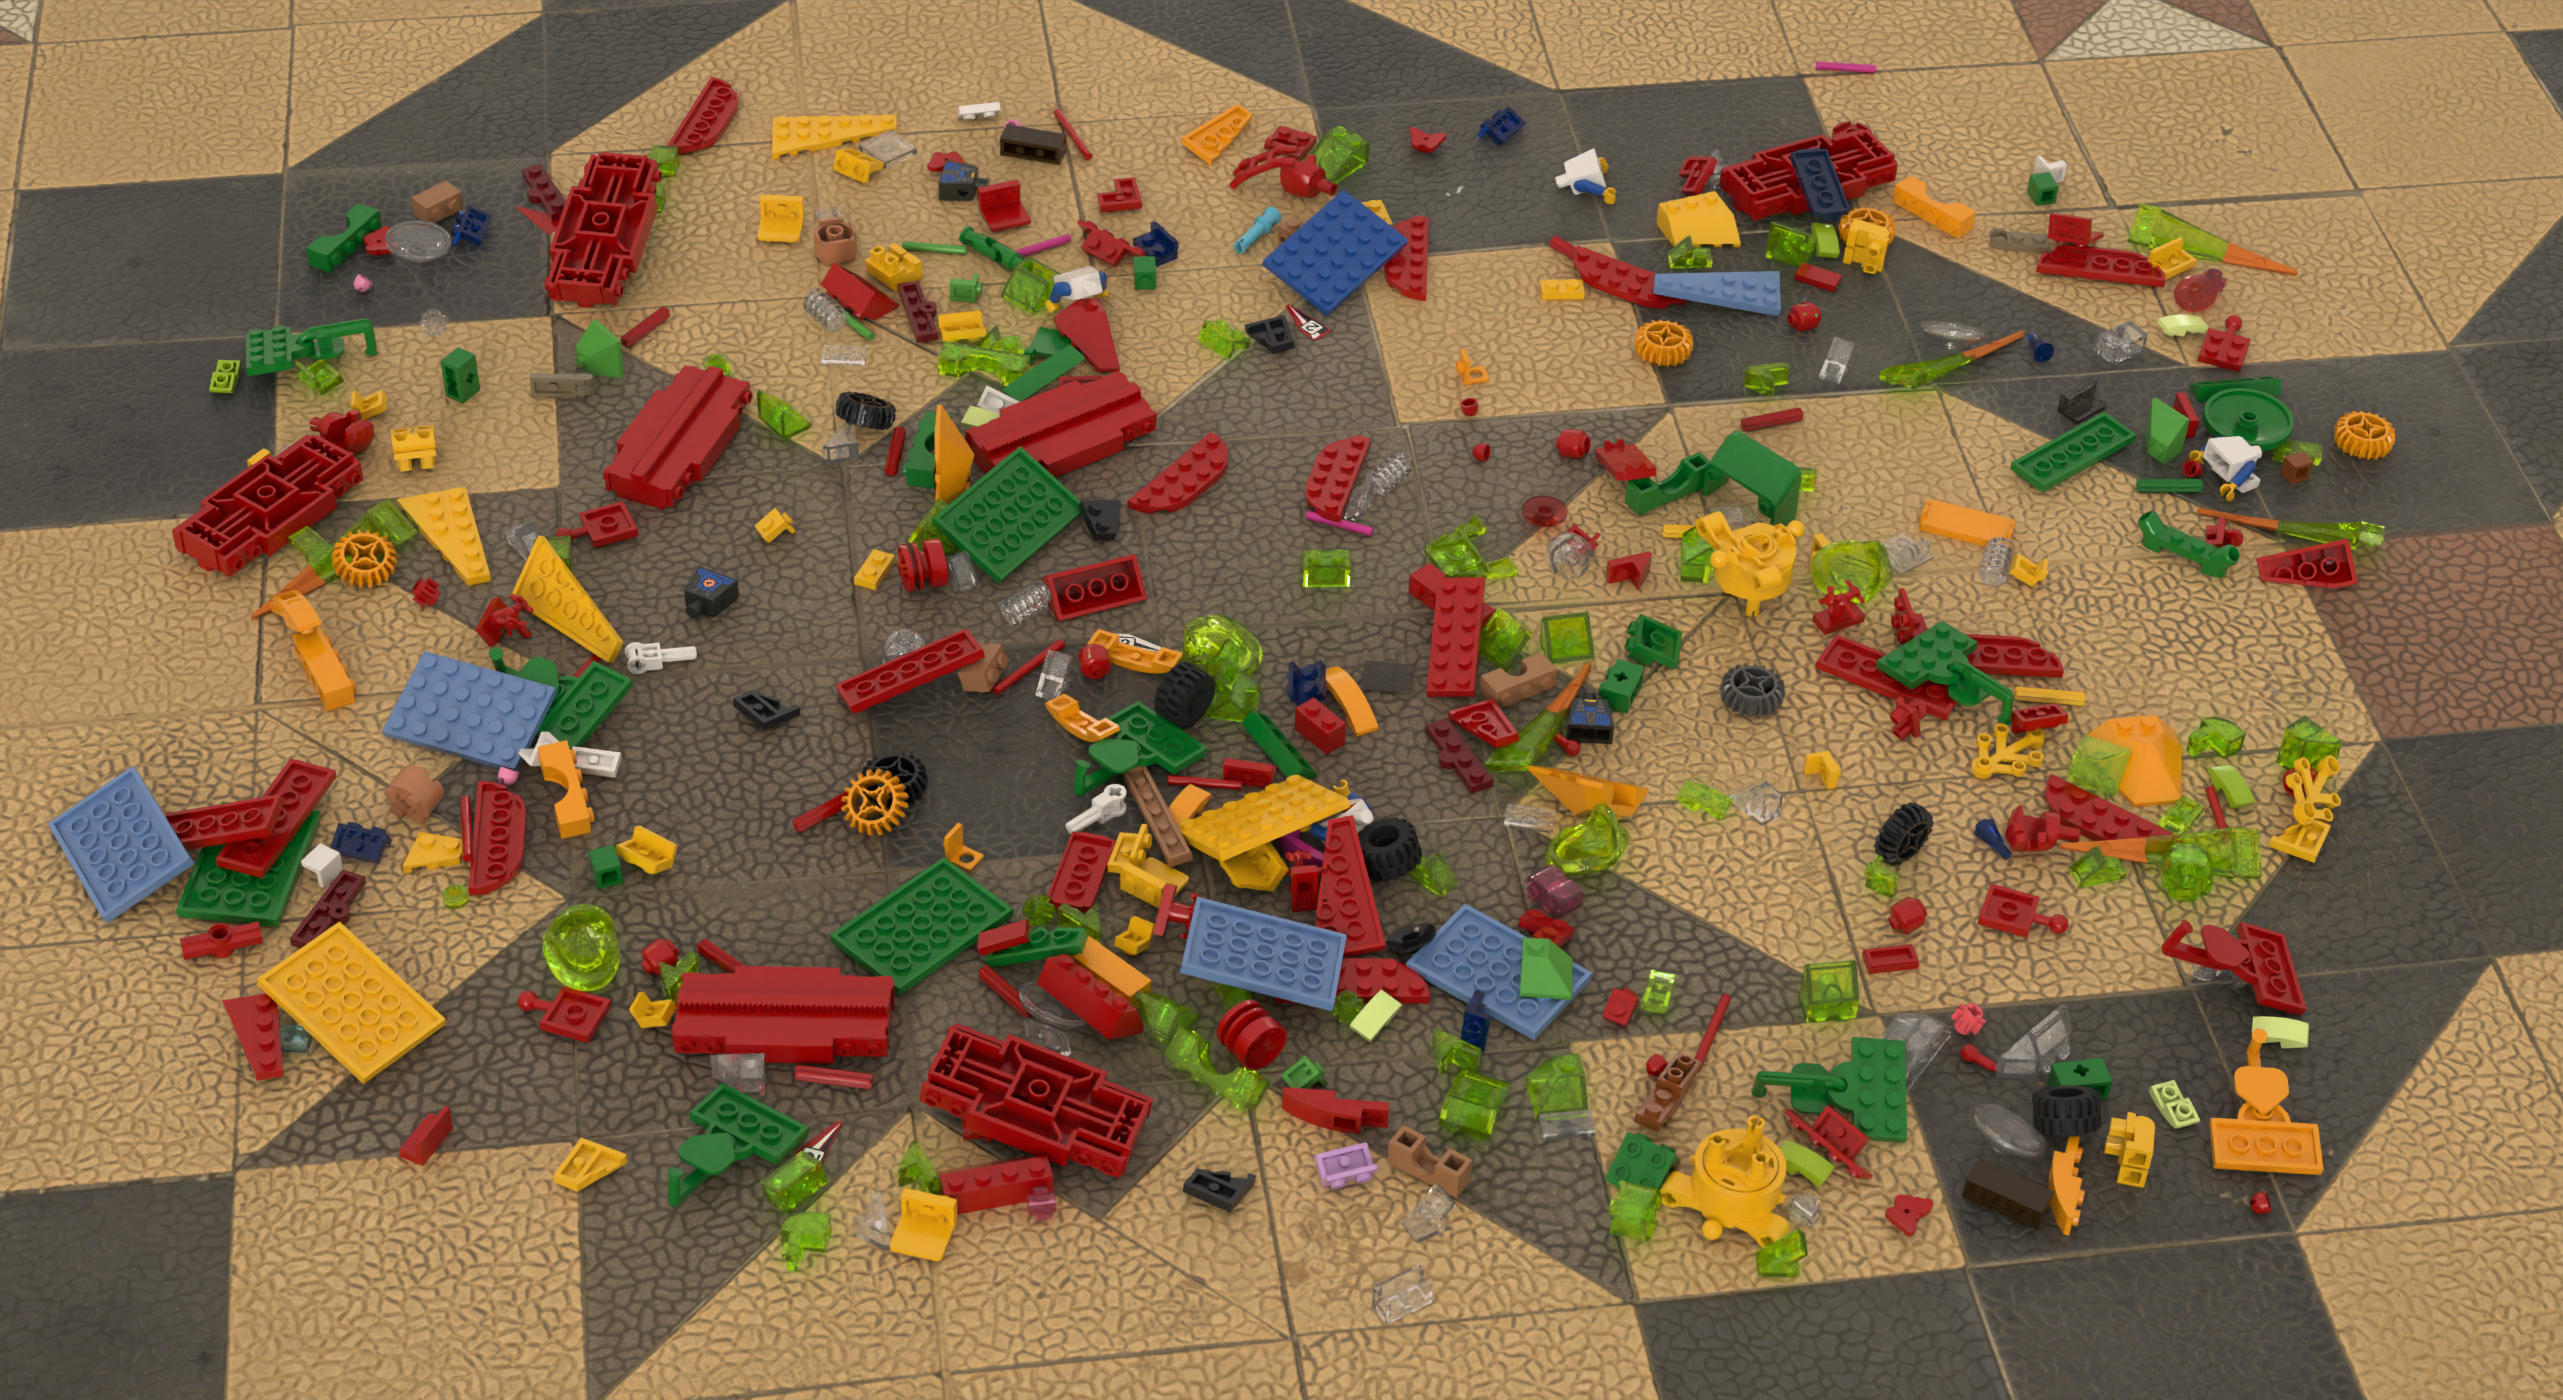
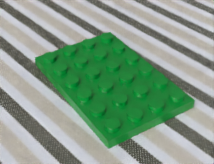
M1019 446L933 517L931 523L994 581L1000 584L1081 515L1078 507L1081 501Z
M312 810L264 878L217 866L216 858L227 843L202 847L176 908L177 917L243 924L259 922V925L279 927L302 869L301 860L307 856L321 821L320 811Z
M943 857L831 933L830 942L875 977L892 976L894 991L900 996L976 943L979 933L995 929L1013 917V908Z

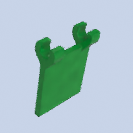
M1040 327L1029 348L1026 347L1024 350V355H1026L1024 365L1033 366L1036 356L1049 358L1067 345H1071L1072 341L1067 336L1063 337L1058 330Z

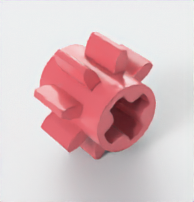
M1961 1003L1951 1016V1019L1955 1020L1954 1028L1962 1035H1969L1971 1032L1977 1035L1986 1020L1982 1019V1010L1977 1005L1971 1003L1966 1006Z

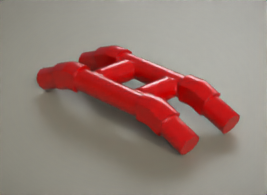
M1278 145L1274 149L1251 158L1243 159L1233 171L1235 178L1229 183L1230 187L1236 189L1250 177L1273 168L1295 166V158L1279 156L1298 154V145Z

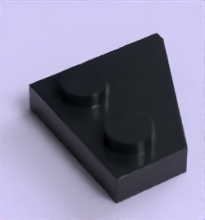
M1285 315L1244 325L1246 334L1273 353L1295 348Z
M1081 500L1078 507L1093 540H1114L1118 529L1121 501Z
M754 690L733 698V706L762 730L800 715L801 707L794 704L792 708L780 705V699L765 696L763 693Z
M1196 1169L1184 1183L1183 1192L1231 1213L1255 1184L1256 1175L1247 1174V1179L1231 1177V1172H1213L1211 1170Z

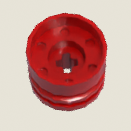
M939 538L923 540L920 552L914 542L909 543V551L906 544L898 545L897 567L900 579L907 593L914 592L915 585L918 591L923 590L924 579H927L930 588L948 585L947 563Z
M1246 1000L1235 1005L1222 1018L1217 1028V1039L1230 1053H1233L1235 1058L1247 1070L1255 1071L1266 1067L1278 1057L1287 1042V1032L1274 1018L1270 1017L1269 1013L1257 1001Z

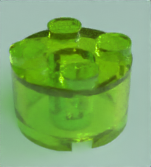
M2175 843L2170 846L2161 862V883L2163 889L2168 892L2172 899L2180 902L2197 901L2198 897L2202 895L2205 897L2210 893L2213 887V862L2209 850L2192 844Z
M1621 1180L1618 1188V1198H1613L1609 1207V1214L1614 1215L1610 1225V1234L1649 1242L1654 1235L1658 1220H1655L1656 1211L1660 1212L1661 1191L1654 1187Z

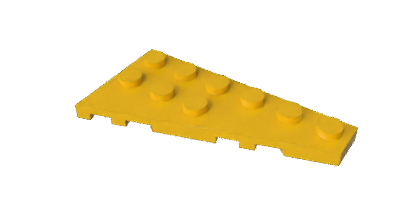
M897 115L773 117L772 160L779 159V155L788 153L790 156L798 155V151L802 150L814 152L842 146L844 141L860 142V138L869 136L875 139L897 134Z
M466 487L396 499L399 509L406 512L407 518L414 522L429 543L442 553L444 560L450 562L454 567V571L467 586L491 582L490 572Z
M538 535L512 594L517 597L523 596L528 602V606L534 609V615L606 662L614 663L623 645V640L545 536Z

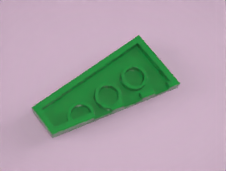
M1037 927L1035 931L1029 930V941L1027 943L990 953L986 957V962L990 967H997L1022 962L1028 963L1060 954L1083 953L1088 934L1085 928L1057 927L1054 931H1047L1046 927Z

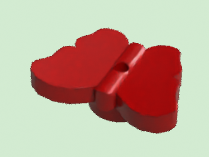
M1410 127L1411 146L1413 149L1421 152H1433L1447 139V133L1430 135V133L1424 134L1418 128Z
M956 151L949 154L935 152L927 164V169L931 172H942L946 160L964 164L966 162L963 161L961 155Z
M384 226L374 233L363 237V243L367 246V254L381 256L397 252L396 246L390 243L391 230L388 226Z
M1899 1194L1895 1197L1894 1207L1886 1209L1885 1217L1906 1236L1911 1237L1916 1232V1223L1919 1222V1219L1932 1211L1933 1200L1921 1197L1913 1198L1911 1195Z

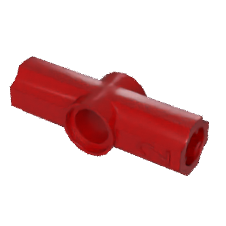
M259 922L235 927L220 923L210 927L207 933L180 938L184 960L210 954L218 958H226L232 955L237 948L263 943Z

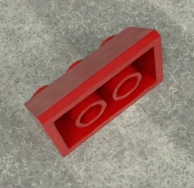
M835 263L832 264L820 284L827 289L826 294L835 300L839 298L841 300L839 304L849 310L853 308V314L863 320L867 317L874 321L897 309L900 305L860 275Z

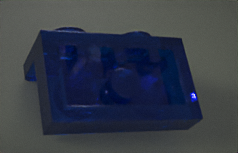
M1508 106L1503 111L1499 109L1492 116V120L1486 119L1480 126L1482 130L1478 136L1481 138L1488 134L1500 146L1521 130L1526 122Z
M467 205L465 211H460L457 216L456 223L451 232V236H454L451 244L456 246L459 238L469 243L480 246L491 215Z
M1156 221L1151 222V232L1133 238L1134 247L1138 246L1146 252L1145 256H1155L1156 267L1178 259L1179 244L1177 239L1172 237Z
M1319 660L1300 669L1294 661L1290 662L1289 673H1287L1289 681L1287 694L1291 702H1295L1300 706L1313 697L1319 702L1325 700L1326 666Z
M348 822L347 825L338 823L330 848L339 852L340 856L380 864L385 845H391L392 839L388 836L386 830L379 827L366 829L354 822Z
M1475 990L1464 1013L1459 1046L1484 1053L1491 1016L1485 1014L1487 1005L1484 1004L1485 993Z

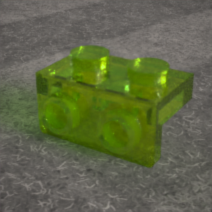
M1221 319L1217 321L1205 320L1197 338L1199 342L1226 359H1231L1235 348L1248 349L1251 340L1244 337V332L1230 328V324Z
M318 360L307 368L299 361L294 363L298 369L295 373L302 383L305 382L311 391L316 390L321 396L336 389L339 384L344 382L341 374L325 360Z

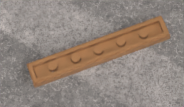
M1136 766L1122 773V777L1169 868L1192 861V852L1147 767Z

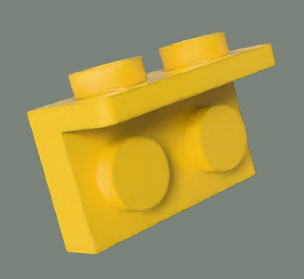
M852 148L839 149L836 152L833 170L862 183H868L870 173L883 170L884 162Z

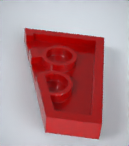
M1493 698L1448 711L1450 721L1496 748L1506 747L1511 743L1519 741L1518 732Z

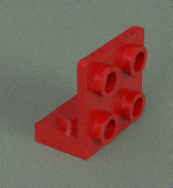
M1018 179L978 188V209L991 232L1031 224V219L1021 203Z
M2055 212L2050 213L2048 239H2053L2056 243L2066 244L2072 242L2077 247H2086L2087 244L2095 243L2096 240L2103 238L2104 233L2091 231L2092 218Z
M1899 588L1898 597L1894 599L1895 614L1891 616V625L1893 629H1896L1898 644L1903 645L1928 629L1922 613L1914 614L1905 589Z

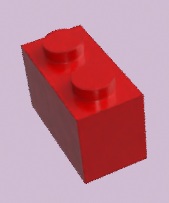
M1314 697L1295 708V730L1326 755L1345 745L1346 723Z

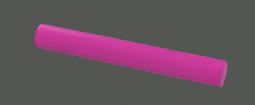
M1816 61L1815 67L1817 70L1876 73V65Z
M1065 234L1015 251L1020 253L1022 257L1071 242V237L1069 234Z
M1310 510L1306 514V519L1363 535L1372 536L1374 531L1373 527L1341 519L1340 523L1330 521Z

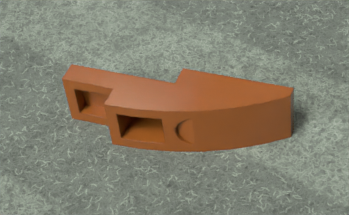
M1677 1052L1658 1077L1654 1090L1636 1112L1634 1122L1657 1132L1662 1126H1667L1691 1087L1701 1062Z

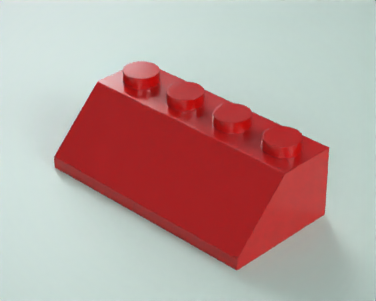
M1136 554L1041 577L1046 601L1057 621L1147 600Z
M1065 954L1047 957L1037 985L1109 1040L1143 1032L1144 1027L1138 1011L1129 1004L1126 998L1118 996L1110 990L1107 984L1094 978L1089 970L1077 965L1072 957Z
M1032 1154L935 1172L940 1195L957 1199V1214L1053 1197V1174L1047 1155L1036 1156Z

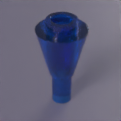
M2034 332L2028 335V339L2032 343L2035 360L2038 362L2050 360L2054 355V347L2038 338Z
M1985 818L1976 824V830L1974 831L1976 837L1993 849H1996L2004 860L2012 856V853L2003 843L2004 841L1994 819L1987 820Z

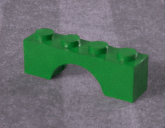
M357 203L345 214L347 222L346 231L336 236H319L306 247L309 265L329 273L333 271L363 244L364 236L382 228L379 210Z
M926 411L923 420H919L918 434L914 435L913 448L909 449V462H905L903 468V475L907 476L908 486L932 489L935 487L936 461L935 455L930 452L935 449L936 412ZM948 414L953 421L952 414Z
M1701 452L1682 459L1677 469L1668 478L1660 482H1653L1650 478L1628 481L1625 504L1637 515H1641L1703 489L1705 469L1710 461Z

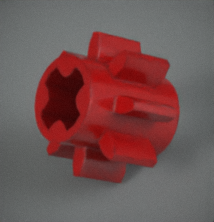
M430 577L426 581L420 578L411 590V593L415 595L413 600L423 607L426 603L432 606L441 594V591L437 589L440 584Z

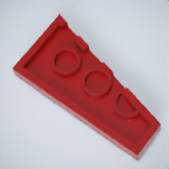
M268 994L222 1000L224 1009L230 1018L231 1025L238 1036L240 1045L243 1047L256 1080L284 1077L278 1004Z

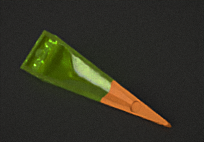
M2143 203L2139 205L2128 236V243L2147 247L2148 250H2153L2181 237L2184 239L2182 249L2194 258L2298 275V271L2221 239L2162 208Z
M2024 331L1958 354L1926 361L1893 365L1878 372L1880 381L1890 382V384H1903L1905 387L1916 389L2024 337Z
M387 498L369 509L342 536L347 538L349 531L355 535L358 529L361 533H366L369 529L370 534L378 531L380 537L386 536L388 542H392L394 545L393 549L396 551L400 546L415 538L418 531L392 501ZM341 537L274 596L294 589L305 595L340 578L341 576L336 575L335 569L332 566V552L336 543H340ZM380 554L377 555V560L382 558ZM350 555L346 557V561L349 564L352 563V557ZM273 598L256 610L251 619L270 612L269 603L273 602Z
M2200 507L2197 510V514L2215 518L2226 517L2228 521L2322 543L2349 539L2350 549L2356 550L2359 540H2362L2363 544L2376 547L2377 544L2382 545L2385 536L2384 526L2367 522H2297L2242 516Z
M1590 661L1585 664L1575 678L1544 711L1518 732V742L1511 743L1506 747H1498L1493 751L1486 762L1488 771H1527L1529 765L1534 766L1536 762L1543 758L1571 707L1573 699L1577 696L1592 668Z
M2232 827L2164 836L2062 843L2059 846L2061 849L2229 879H2259L2262 877L2259 829Z

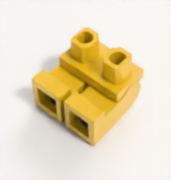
M1854 218L1848 232L1842 263L1851 264L1852 261L1862 263L1863 271L1870 274H1876V271L1882 272L1889 242V230L1885 227Z
M896 243L889 245V251L886 253L885 248L880 245L870 250V257L864 260L867 273L893 291H898L897 284L914 282L923 278L922 261L911 253H907L905 249Z
M434 424L414 427V433L411 432V427L390 429L394 460L397 461L401 472L413 470L411 459L414 458L421 459L422 469L434 468V456H436L437 448Z
M2131 1112L2127 1113L2126 1120L2111 1117L2109 1135L2111 1136L2107 1135L2104 1153L2118 1156L2120 1167L2117 1183L2144 1188L2153 1155L2155 1124L2150 1118L2145 1116L2136 1117V1113Z

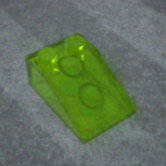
M1337 125L1323 135L1309 154L1316 155L1317 165L1326 172V180L1338 183L1369 162L1370 141Z
M1462 1068L1445 1095L1438 1124L1452 1132L1461 1131L1470 1134L1472 1138L1477 1140H1489L1496 1128L1512 1083Z

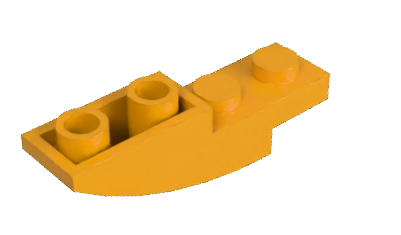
M295 589L273 596V602L269 603L271 612L284 617L286 627L301 632V634L313 632L316 630L315 627L322 625L311 604Z
M2080 1136L2068 1138L2065 1153L2054 1151L2048 1179V1189L2054 1191L2051 1202L2052 1212L2062 1233L2067 1236L2070 1234L2071 1226L2078 1225L2081 1210H2077L2076 1205L2082 1206L2085 1190L2080 1189L2082 1178L2077 1177L2079 1168L2074 1167V1163H2080L2083 1148L2078 1147Z

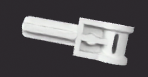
M634 642L627 645L624 651L625 656L629 660L627 668L633 674L663 669L662 662L693 660L697 658V651L694 646L660 649L659 643L642 644Z
M1120 784L1107 786L1103 793L1092 799L1091 808L1066 823L1065 827L1068 833H1078L1095 821L1102 825L1113 817L1122 816L1126 812V804L1124 802L1126 797L1125 787Z

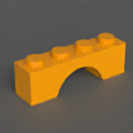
M1911 175L1895 185L1892 202L1957 239L1973 229L1976 216L1975 210L1960 202L1944 204L1932 200L1926 194L1927 184Z
M567 740L538 746L539 763L544 780L556 782L568 791L561 801L554 804L555 818L561 839L591 833L590 822H594L592 808L586 807V802H588L586 788H581L580 783H583L580 768L575 769L574 764H577L575 750L569 749Z

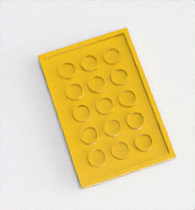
M1292 775L1286 781L1279 784H1270L1260 792L1248 793L1243 799L1226 802L1219 809L1205 811L1202 813V816L1195 819L1183 820L1178 825V828L1187 844L1222 862L1348 809L1350 805L1348 798L1300 775Z
M338 922L257 978V985L363 1084L441 1029L446 1023V1019L341 922Z

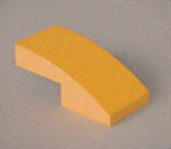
M1189 784L1168 807L1177 826L1183 820L1193 819L1195 814L1200 815L1211 798V793Z

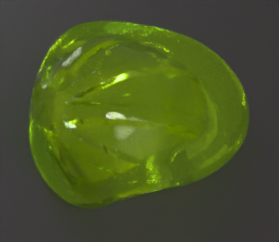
M1841 540L1828 544L1815 554L1811 563L1812 580L1822 592L1827 594V587L1830 585L1834 588V595L1838 593L1845 594L1850 590L1844 582L1848 579L1859 588L1865 602L1873 599L1879 591L1888 586L1894 573L1888 558L1887 549L1879 540ZM1857 597L1851 600L1854 603H1860Z
M1214 614L1195 617L1184 626L1183 663L1189 662L1191 664L1206 665L1218 674L1227 676L1248 675L1254 672L1261 664L1263 652L1258 640L1244 626L1226 615Z
M1597 804L1593 807L1590 817L1579 826L1564 828L1553 838L1545 852L1546 864L1553 872L1565 876L1584 875L1608 869L1619 861L1624 850L1627 848L1629 843L1628 831L1619 824L1615 812L1609 806Z
M590 904L571 906L554 918L543 936L542 953L544 960L554 977L565 986L580 991H593L607 985L615 976L620 963L619 944L614 922L611 916L602 908Z

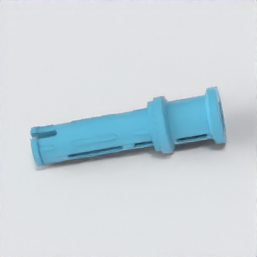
M1267 207L1264 210V214L1255 219L1254 225L1233 244L1234 250L1237 253L1240 251V254H1243L1262 234H1267L1271 231L1272 226L1281 221L1280 212L1274 207Z

